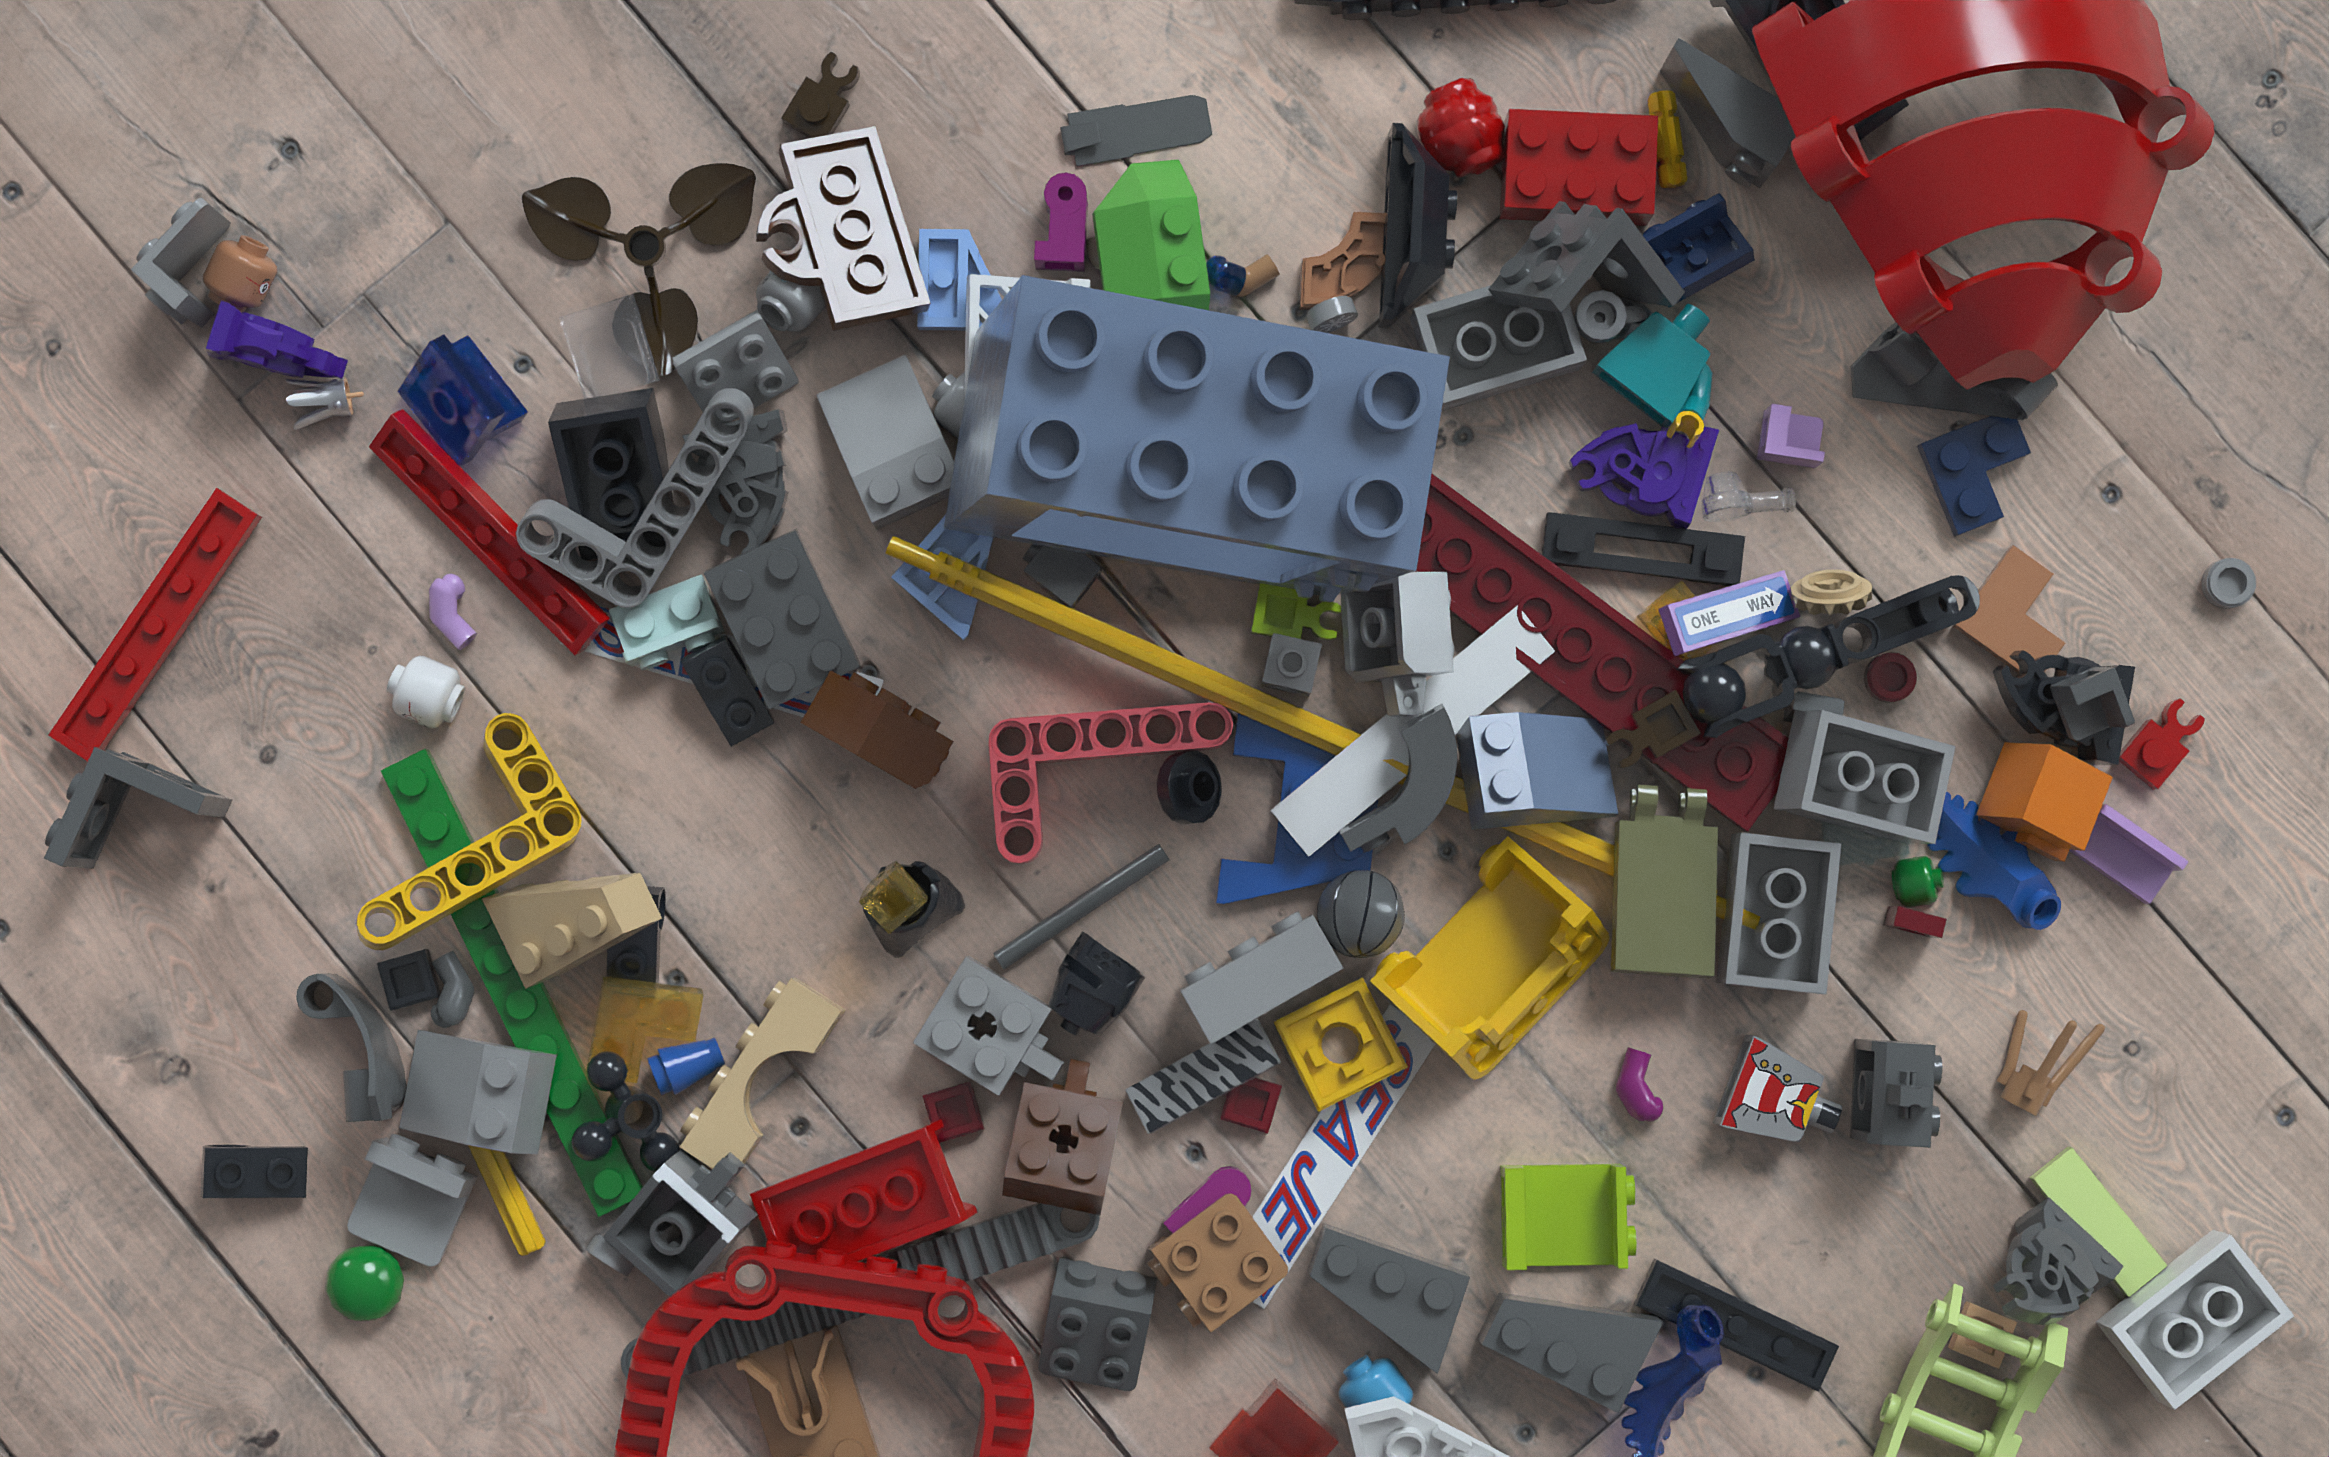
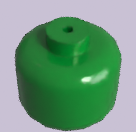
M1927 856L1898 860L1894 865V870L1891 871L1896 900H1899L1904 907L1910 908L1935 903L1938 899L1937 888L1944 887L1941 868L1934 869L1932 860Z

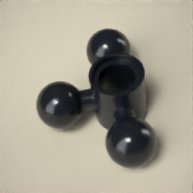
M610 1051L598 1053L588 1064L587 1076L593 1087L600 1091L611 1093L605 1105V1114L608 1120L603 1123L588 1121L578 1126L572 1136V1148L579 1158L590 1162L598 1161L609 1153L612 1147V1138L618 1133L623 1132L632 1138L641 1139L640 1159L646 1168L656 1172L667 1160L680 1151L674 1137L667 1133L656 1131L662 1121L661 1106L651 1095L637 1087L626 1085L625 1080L628 1069L625 1060L619 1054ZM641 1100L643 1111L640 1118L633 1123L626 1124L624 1119L626 1108L632 1102Z

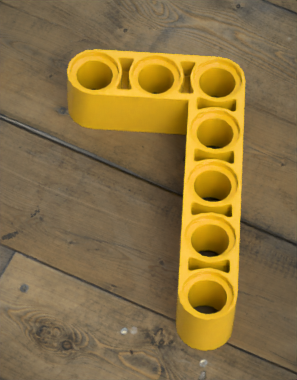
M503 713L495 716L489 721L485 729L483 742L487 758L522 816L367 902L357 916V933L360 941L366 947L382 951L392 948L565 850L574 843L581 828L582 817L579 809L530 727L522 717L512 713ZM510 729L519 736L521 743L513 750H502L495 745L492 737L499 730ZM528 771L537 772L544 778L546 787L540 792L528 793L520 787L518 782L519 776ZM554 813L562 814L570 821L571 831L562 836H554L545 829L544 819ZM517 838L526 845L528 854L521 860L510 861L501 854L500 844L506 839ZM474 863L482 869L484 878L477 885L466 886L457 880L455 875L456 869L461 864ZM420 888H430L438 894L440 902L433 910L420 911L411 903L410 897L412 893ZM385 913L394 920L395 927L390 934L376 937L367 931L365 926L367 919L373 914Z

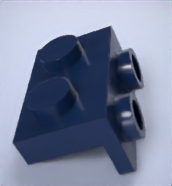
M1720 193L1707 200L1693 203L1685 212L1663 224L1653 225L1643 233V237L1685 291L1677 303L1755 261L1753 248L1728 216L1726 200Z

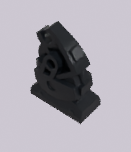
M2021 650L2014 651L2009 656L2019 665V674L2016 677L2012 676L2007 665H2000L1993 670L1999 692L2009 713L2029 734L2041 733L2054 739L2055 745L2078 747V759L2088 764H2119L2125 728L2109 727L2081 740H2070L2049 686L2092 667H2115L2129 703L2135 672L2134 666H2100L2086 658H2066L2061 655H2045L2034 659L2031 654ZM2049 668L2055 669L2054 676L2048 677L2044 671Z

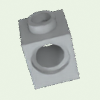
M1273 633L1261 686L1309 697L1313 687L1322 644Z

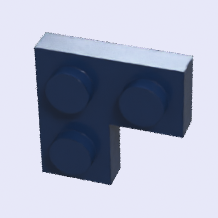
M1994 416L1986 417L1925 441L1917 446L1954 537L2004 517L1986 471L2031 453L2018 420Z

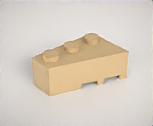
M641 873L592 877L579 881L560 880L534 885V883L521 884L482 899L525 989L570 971L662 919Z

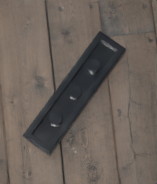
M1655 1258L1634 1302L1636 1306L1818 1392L1839 1348V1345Z

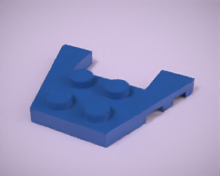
M1238 713L1233 756L1283 761L1284 772L1280 802L1335 757L1333 754ZM1376 800L1371 806H1369L1354 820L1376 809L1378 807V800ZM1278 820L1273 864L1221 859L1216 903L1227 904L1331 882L1337 876L1348 871H1371L1373 850L1364 853L1361 847H1358L1350 852L1339 831L1308 857Z

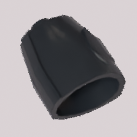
M1082 931L1058 968V975L1049 1006L1063 1019L1060 1026L1069 1033L1077 1036L1082 1029L1101 1035L1128 1007L1145 979V975L1138 968Z

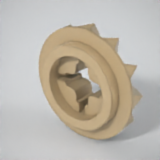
M1822 570L1810 573L1796 581L1791 587V600L1794 601L1795 608L1802 611L1808 610L1812 615L1820 613L1828 614L1830 617L1837 613L1848 615L1851 610L1865 608L1867 602L1872 600V584L1867 579L1850 571Z

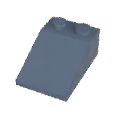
M1523 712L1469 716L1456 734L1471 830L1607 818L1618 815L1607 746L1604 741V729L1593 718Z

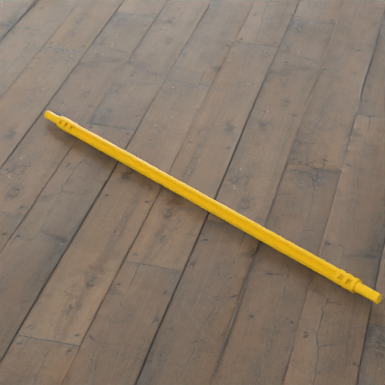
M892 536L885 554L930 573L929 579L1213 703H1218L1227 709L1335 756L1362 735L945 552L940 551L939 555L896 536ZM1394 759L1383 760L1407 776L1408 765ZM1405 776L1402 780H1400L1398 783L1401 784V785H1403V783H1404V781H1405V779H1406V776ZM1455 776L1451 792L1445 804L1469 814L1464 781L1462 778ZM1563 822L1500 827L1614 877V844ZM1716 890V917L1724 920L1726 899L1718 896ZM1743 909L1742 925L1755 930L1761 917Z

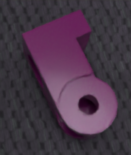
M1067 172L1058 173L1050 178L1044 189L1046 211L1050 216L1049 241L1035 240L1036 270L1085 272V240L1088 214L1086 186L1082 179L1075 174Z
M1225 1166L1219 1168L1165 1217L1163 1224L1174 1233L1212 1203L1229 1193L1236 1195L1242 1204L1246 1206L1252 1192L1249 1178L1245 1172L1237 1167Z

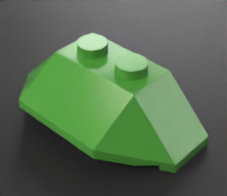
M1179 159L1130 164L1092 213L1102 289L1114 293L1209 310L1210 288L1197 196Z

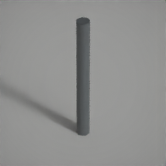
M1157 844L994 952V956L1001 967L1006 969L1170 859L1160 844Z

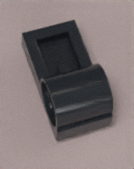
M727 635L681 658L684 669L731 747L774 724L772 714L750 679L738 651Z
M647 886L662 919L607 949L606 984L647 988L657 987L660 968V935L666 908V891L664 887Z
M203 1146L201 1197L306 1198L308 1147Z

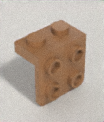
M1230 1193L1223 1195L1167 1238L1163 1236L1148 1247L1154 1258L1147 1262V1265L1164 1288L1171 1282L1175 1285L1184 1298L1177 1303V1306L1192 1327L1196 1328L1202 1323L1210 1333L1281 1281L1288 1273V1266L1239 1198Z

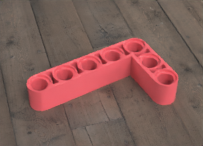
M1207 702L1009 718L1000 721L991 730L988 742L998 851L1005 859L1012 863L1025 864L1037 858L1042 850L1043 832L1037 764L1217 749L1227 743L1232 734L1233 721L1231 714L1220 704ZM1215 713L1223 719L1225 730L1219 738L1207 740L1199 735L1196 729V722L1203 714ZM1157 717L1168 718L1176 729L1173 738L1164 744H1157L1151 741L1146 733L1149 722ZM1117 721L1125 728V739L1118 747L1108 748L1101 745L1098 741L1097 732L1103 723ZM1067 725L1075 731V743L1068 751L1058 752L1049 746L1048 734L1055 726ZM1018 729L1025 734L1026 745L1018 755L1008 756L999 749V738L1006 730ZM1013 778H1022L1029 784L1030 788L1027 801L1018 806L1007 804L1002 795L1005 783ZM1018 827L1030 830L1034 838L1032 849L1027 854L1021 856L1013 855L1006 845L1009 832Z

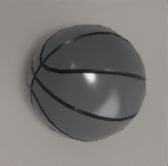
M1369 870L1348 871L1337 876L1324 889L1317 904L1318 923L1333 949L1348 957L1368 958L1385 952L1395 943L1402 932L1405 922L1403 901L1397 887L1385 876Z

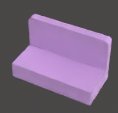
M2102 804L2085 851L2069 850L2144 904L2152 902L2172 871H2181L2188 864L2185 858L2106 804Z

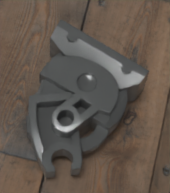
M777 409L752 417L744 437L706 498V504L711 515L719 523L725 525L720 537L722 545L730 547L732 535L736 531L741 530L748 535L749 543L742 553L762 545L770 536L775 526L780 524L785 512L784 507L789 492L785 490L783 466L787 465L783 451H780L779 445L775 441L776 438L788 431L783 410ZM740 420L726 423V425H737L740 423ZM690 434L683 435L685 442ZM703 449L691 451L699 456L697 462L699 465L712 466L715 464L712 454ZM720 495H723L731 506V513L727 512L721 505Z
M2048 1197L2017 1219L2015 1230L2018 1235L2013 1238L2006 1259L2007 1276L1993 1286L1996 1293L2006 1290L2014 1298L2002 1306L2005 1315L2031 1324L2049 1325L2062 1321L2080 1309L2079 1305L2113 1281L2124 1266Z

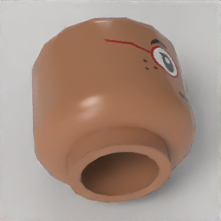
M241 235L238 242L232 240L220 242L216 246L202 278L203 283L210 290L208 297L219 305L221 301L227 302L235 306L241 313L245 312L247 308L259 307L264 302L278 271L276 264L266 255L269 248L265 244Z

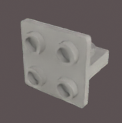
M758 309L672 358L675 369L702 412H704L711 398L718 391L725 388H735L743 391L750 398L754 409L796 385L799 381L766 322L758 313ZM729 408L716 410V415L723 424L739 417L735 411Z

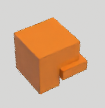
M2004 742L1976 815L2006 831L2018 832L2015 841L2053 861L2065 862L2069 850L2085 851L2113 777L2052 744Z

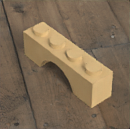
M791 978L787 985L781 981L775 985L763 1004L764 1007L769 1009L759 1027L754 1023L748 1026L735 1047L742 1052L732 1068L725 1064L722 1066L708 1087V1090L714 1093L706 1108L703 1111L696 1107L680 1130L681 1133L686 1135L680 1148L712 1169L729 1152L745 1164L763 1137L762 1132L754 1121L750 1108L751 1086L760 1068L769 1059L782 1052H819L846 1011L798 978Z

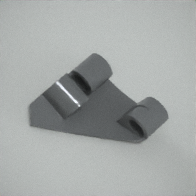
M1897 323L1888 327L1850 366L1853 398L2017 420L2027 419L2058 387L2056 378L2050 373L2034 383L2023 378H2000L1965 389L1955 381L1917 332L1908 334Z
M331 973L308 976L297 989L296 999L301 1011L307 1016L317 1019L353 1016L366 1046L369 1069L343 1071L346 1122L391 1119L392 1112L396 1111L404 1103L407 1085L400 1052L390 1029L366 997L343 977ZM322 982L331 987L334 995L333 1002L326 1010L318 1007L314 1000V991Z

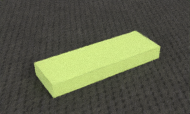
M2066 1147L2029 1177L2046 1199L2050 1197L2124 1266L2113 1280L2124 1296L2130 1297L2168 1266L2072 1147Z

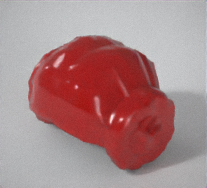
M1459 78L1431 90L1426 95L1424 100L1426 108L1419 114L1417 119V133L1422 145L1444 170L1454 171L1458 178H1462L1469 174H1482L1504 160L1505 148L1502 142L1505 124L1502 117L1498 114L1493 97L1477 89L1473 79Z

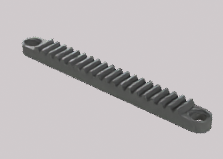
M1035 1203L877 1257L895 1260L898 1262L897 1268L917 1271L919 1264L940 1266L948 1270L947 1276L956 1277L966 1282L1082 1243L1091 1238L1097 1231L1100 1215L1089 1213L1090 1221L1086 1228L1073 1232L1065 1228L1061 1222V1212L1064 1208ZM785 1301L774 1314L761 1320L742 1321L722 1318L693 1346L681 1377L708 1369L717 1364L726 1363L735 1358L744 1357L753 1352L765 1350L774 1345L783 1344L792 1339L801 1338L810 1333L818 1332L867 1314ZM638 1337L632 1340L622 1353L621 1367L626 1378L628 1377L632 1353Z

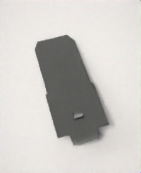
M1196 95L1130 106L1121 104L1068 113L1069 125L1060 127L1065 155H1075L1077 166L1128 158L1137 153L1202 143L1212 135L1206 98Z

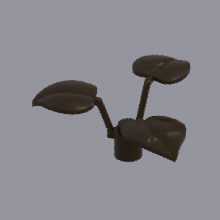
M729 163L706 164L686 171L676 180L669 193V202L672 209L683 218L668 227H663L659 231L647 225L634 227L627 234L603 228L611 216L609 199L603 189L596 183L581 177L562 178L542 187L528 190L522 195V203L532 231L540 242L558 257L572 261L587 260L595 254L600 236L623 243L628 259L635 265L644 268L650 294L637 292L623 300L616 312L614 321L615 331L621 345L633 358L645 365L656 376L665 377L675 370L672 358L692 347L698 328L697 311L693 301L686 292L681 289L671 288L659 293L654 266L658 265L665 256V239L685 229L687 226L690 227L693 236L703 244L725 245L737 239L748 226L752 214L756 175L751 169Z

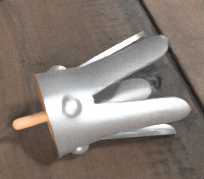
M343 377V379H332L328 382L286 379V382L289 384L316 386L295 389L293 394L287 397L288 405L294 407L327 405L301 416L294 424V430L332 416L344 417L346 415H353L352 398L364 395L362 391L351 393L346 377Z

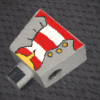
M1746 1034L1713 1123L1729 1129L1800 1142L1807 1124L1833 1133L1841 1116L1842 1105L1818 1096L1824 1080L1823 1075L1763 1039Z

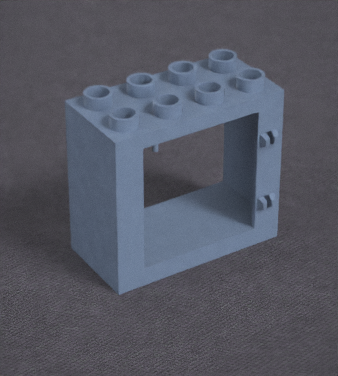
M1022 275L976 331L944 529L1258 585L1263 583L1296 589L1298 597L1311 598L1315 594L1320 595V601L1333 602L1337 595L1350 591H1369L1373 584L1415 572L1417 569L1450 356Z

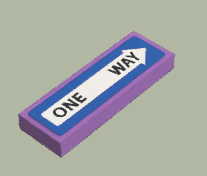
M1785 570L1675 602L1658 609L1674 656L1801 617L1798 608H1795L1794 601L1791 600V588Z

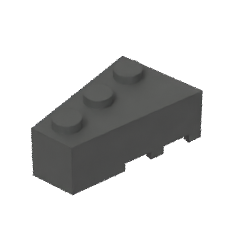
M1323 1223L1308 1268L1310 1277L1438 1374L1470 1280L1468 1274L1465 1271Z

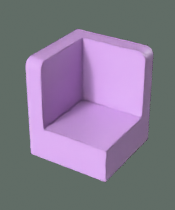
M1771 404L1763 413L1757 460L1816 468L1822 464L1825 452L1819 450L1823 420L1817 417L1791 414V406Z

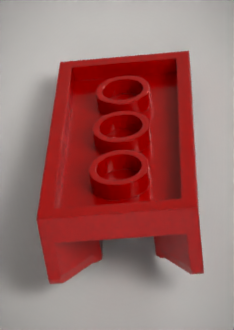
M942 1119L750 1194L768 1241L791 1243L797 1246V1253L816 1255L817 1249L821 1248L838 1250L847 1253V1260L855 1262L962 1223L978 1213L975 1205L962 1201L937 1139L944 1127Z

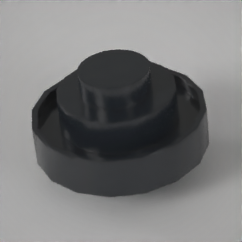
M1199 751L1176 752L1165 759L1159 769L1156 783L1157 796L1162 810L1172 821L1179 824L1204 823L1210 819L1219 807L1222 795L1221 777L1214 762L1208 755Z

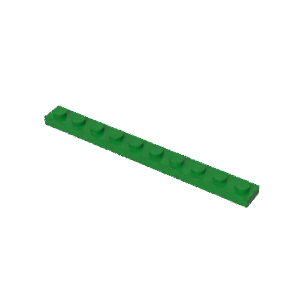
M423 749L380 770L428 868L474 843L429 749ZM474 863L461 864L455 871L457 880L466 886L477 885L484 878L482 869ZM496 888L453 912L451 916L515 1047L556 1055L546 1111L598 1217L632 1201L643 1188V1185L618 1134L612 1138V1147L609 1153L598 1161H585L579 1158L572 1148V1136L578 1126L588 1121L603 1123L608 1120L605 1108L595 1087L588 1080L587 1071L544 983L541 982L525 989L482 900L485 897L499 893Z

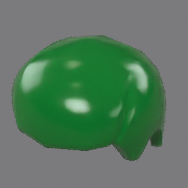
M377 1246L349 1247L342 1251L328 1267L325 1291L331 1306L347 1319L365 1322L386 1316L400 1301L404 1277L397 1259L392 1254L387 1253L385 1249Z

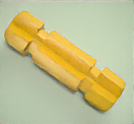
M1671 90L1657 91L1650 94L1648 108L1650 115L1658 116L1656 162H1661V166L1658 169L1659 183L1662 188H1676L1685 185L1688 179L1686 163L1681 162L1684 150L1679 117L1674 116V113L1678 110L1676 95Z

